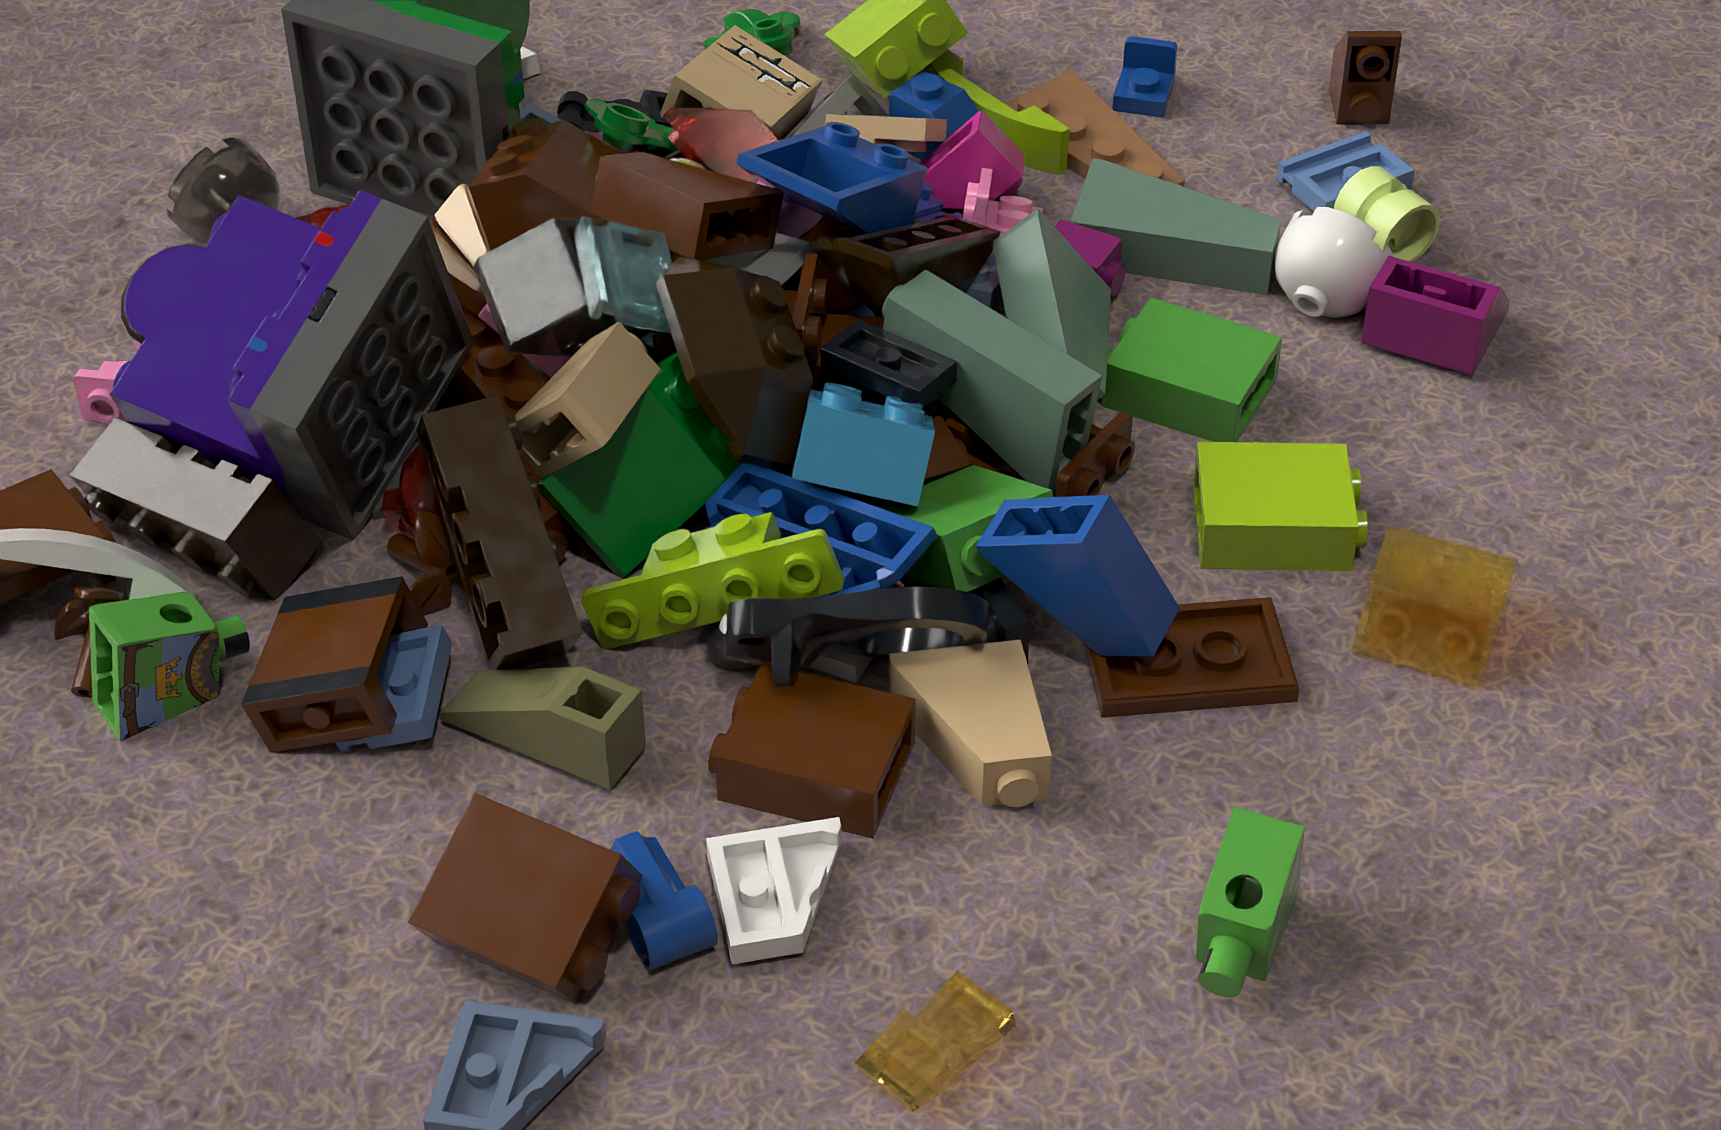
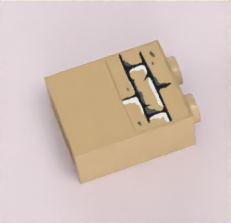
M734 25L675 74L660 115L674 123V127L682 132L708 139L711 142V150L736 165L739 153L782 140L810 111L823 79Z

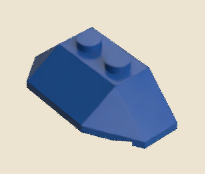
M741 463L705 502L711 528L733 515L748 514L750 517L772 512L781 533L779 539L816 529H823L828 536L845 581L842 590L818 597L891 588L903 577L937 537L936 531L932 526L816 485L792 479V477L746 463Z

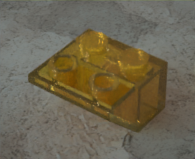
M1388 525L1352 651L1480 687L1505 623L1521 565L1515 559Z

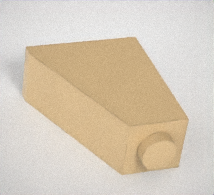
M620 322L614 324L589 339L515 415L522 439V449H519L518 453L541 479L598 450L612 437L660 370L658 365L647 354L644 344L635 335L629 333Z
M1021 640L889 654V693L916 699L915 734L981 807L998 805L1021 807L1033 801L1049 800L1052 754Z

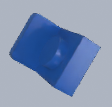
M1134 36L1127 37L1124 45L1123 69L1113 95L1112 109L1114 111L1164 118L1175 84L1178 45L1175 42Z

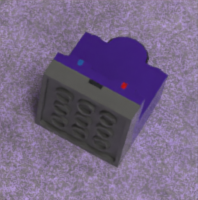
M359 190L348 209L342 207L339 213L332 211L322 228H319L239 195L229 211L216 220L211 231L210 240L206 246L186 243L166 247L147 258L130 276L121 297V319L138 351L132 360L123 364L117 372L110 396L128 423L163 436L177 450L183 444L194 448L216 467L221 460L237 465L244 472L243 477L251 482L257 474L272 479L303 520L354 540L360 534L417 439L416 429L421 415L434 411L473 346L474 340L427 216Z

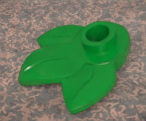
M755 9L734 11L723 18L726 31L720 35L707 38L703 42V47L707 49L736 25L785 56L792 51L791 41L795 37L794 29L801 23L799 15L789 11H782L770 16Z
M598 98L590 99L585 103L586 111L596 119L595 127L603 132L602 140L611 146L623 150H633L635 144H652L676 151L686 150L690 146V138L671 132L659 131L653 118L634 108L617 103L607 104Z

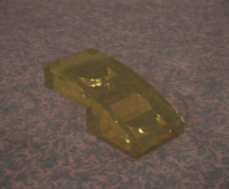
M957 970L916 1016H913L904 1009L855 1061L856 1068L913 1112L941 1094L1008 1034L1016 1025L1013 1010Z

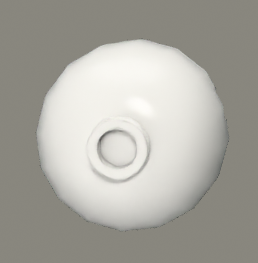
M1316 207L1312 215L1302 216L1303 210L1296 212L1283 233L1275 252L1276 278L1287 297L1299 311L1313 317H1348L1367 307L1369 287L1388 256L1393 257L1389 246L1387 245L1382 253L1379 246L1372 241L1377 232L1369 224L1347 212L1329 207Z

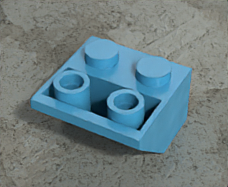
M825 383L823 392L811 389L793 467L792 479L918 506L935 435L932 416L924 415L925 412L922 411L923 405L902 402L900 398L892 396L886 397L885 405L861 401V390L835 383Z

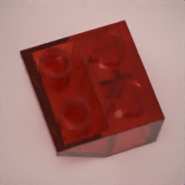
M670 108L662 115L674 128L667 134V137L687 159H692L702 165L706 163L713 172L753 183L759 180L736 165L738 154L783 140L768 123L752 110Z

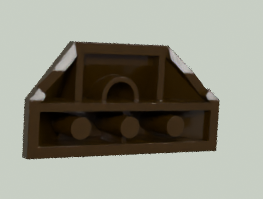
M953 214L935 216L934 219L928 221L913 220L910 225L864 235L852 229L813 236L811 249L815 254H818L820 260L854 301L873 307L874 316L884 317L882 308L889 293L898 285H905L924 270L931 272L966 293L992 253L993 241L1000 236L1001 231Z
M679 257L655 284L687 383L712 423L731 440L727 447L736 461L785 472L792 465L813 383V376L804 353V344L794 325L787 304L786 293L779 281L768 276H761L735 267Z

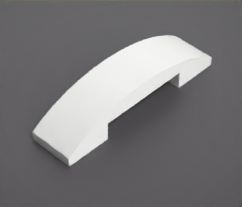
M25 528L0 530V559L128 578L126 587L128 600L178 592L190 593L195 597L193 588L175 573L151 558L120 544L69 531Z

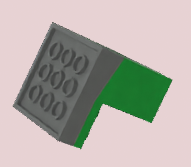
M291 0L281 8L312 194L350 205L359 190H363L425 215L430 222L432 218L437 219L435 213L459 185L466 184L469 186L483 169V163L492 158L498 150L497 146L512 133L511 128L521 122L519 103L525 98L520 49L527 33L530 18V0Z

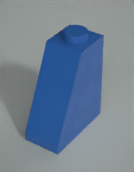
M1111 495L1004 500L976 545L985 559L1099 656H1154L1180 609Z

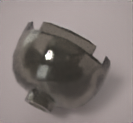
M234 137L223 139L222 141L229 147L222 148L216 153H213L208 147L199 151L180 170L170 186L168 197L175 204L173 212L167 209V216L187 236L203 247L210 240L211 231L216 220L229 211L239 195L272 209H278L280 188L276 173L260 153L245 139Z

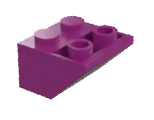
M1388 256L1369 287L1361 343L1474 375L1508 312L1510 301L1499 286Z

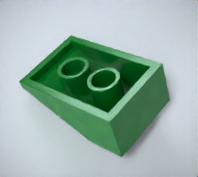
M678 352L657 363L660 368L659 372L603 447L544 477L537 484L539 491L610 570L620 578L629 574L649 555L653 543L665 534L677 530L701 508L742 463L736 461L727 447L731 440L712 423L688 385Z

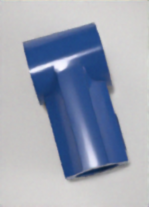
M636 831L615 839L610 850L622 854L643 875L639 882L640 897L631 917L626 921V925L637 955L646 954L648 958L641 961L645 969L651 971L715 946L718 941L717 929L703 893L695 885L685 887L656 837H645Z

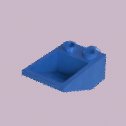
M829 122L824 127L738 154L736 163L737 166L766 186L784 192L783 198L863 235L912 224L928 169L909 160V153L904 149L890 144H873L860 138V132L856 128L839 122Z

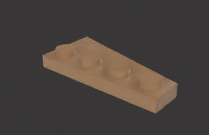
M1072 69L1005 103L1017 112L1035 105L1069 127L1067 168L1086 179L1092 159L1094 158L1184 187L1185 180Z

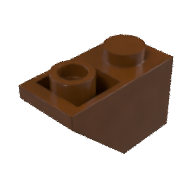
M1347 31L1336 44L1333 53L1329 92L1337 124H1389L1402 41L1401 31Z

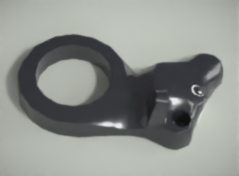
M940 587L886 588L801 599H742L729 603L728 612L723 616L719 627L713 633L706 636L710 661L714 665L726 670L752 671L759 668L762 663L770 664L773 669L775 686L791 687L795 685L799 671H804L826 648H839L851 654L889 659V654L981 644L987 638L990 606L988 601L974 593Z

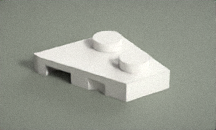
M829 818L706 838L707 857L731 963L738 964L803 953L842 843L840 818Z

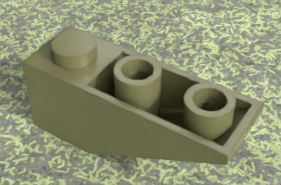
M584 666L477 671L440 712V720L609 790L612 789L646 747L642 690Z

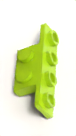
M772 512L750 517L748 514H737L722 520L712 528L693 533L682 529L665 534L652 544L641 575L585 589L581 597V603L600 645L603 648L611 649L719 622L728 612L729 603L751 598H814L842 590L845 578L828 536L823 529H816L779 539L781 533Z

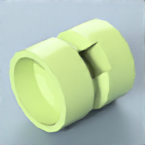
M1381 166L1367 167L1352 176L1340 190L1334 204V209L1355 216L1369 224L1377 232L1372 241L1379 246L1382 253L1388 245L1393 253V257L1411 262L1420 258L1431 246L1439 231L1440 215L1438 210L1414 191L1408 190L1406 185Z

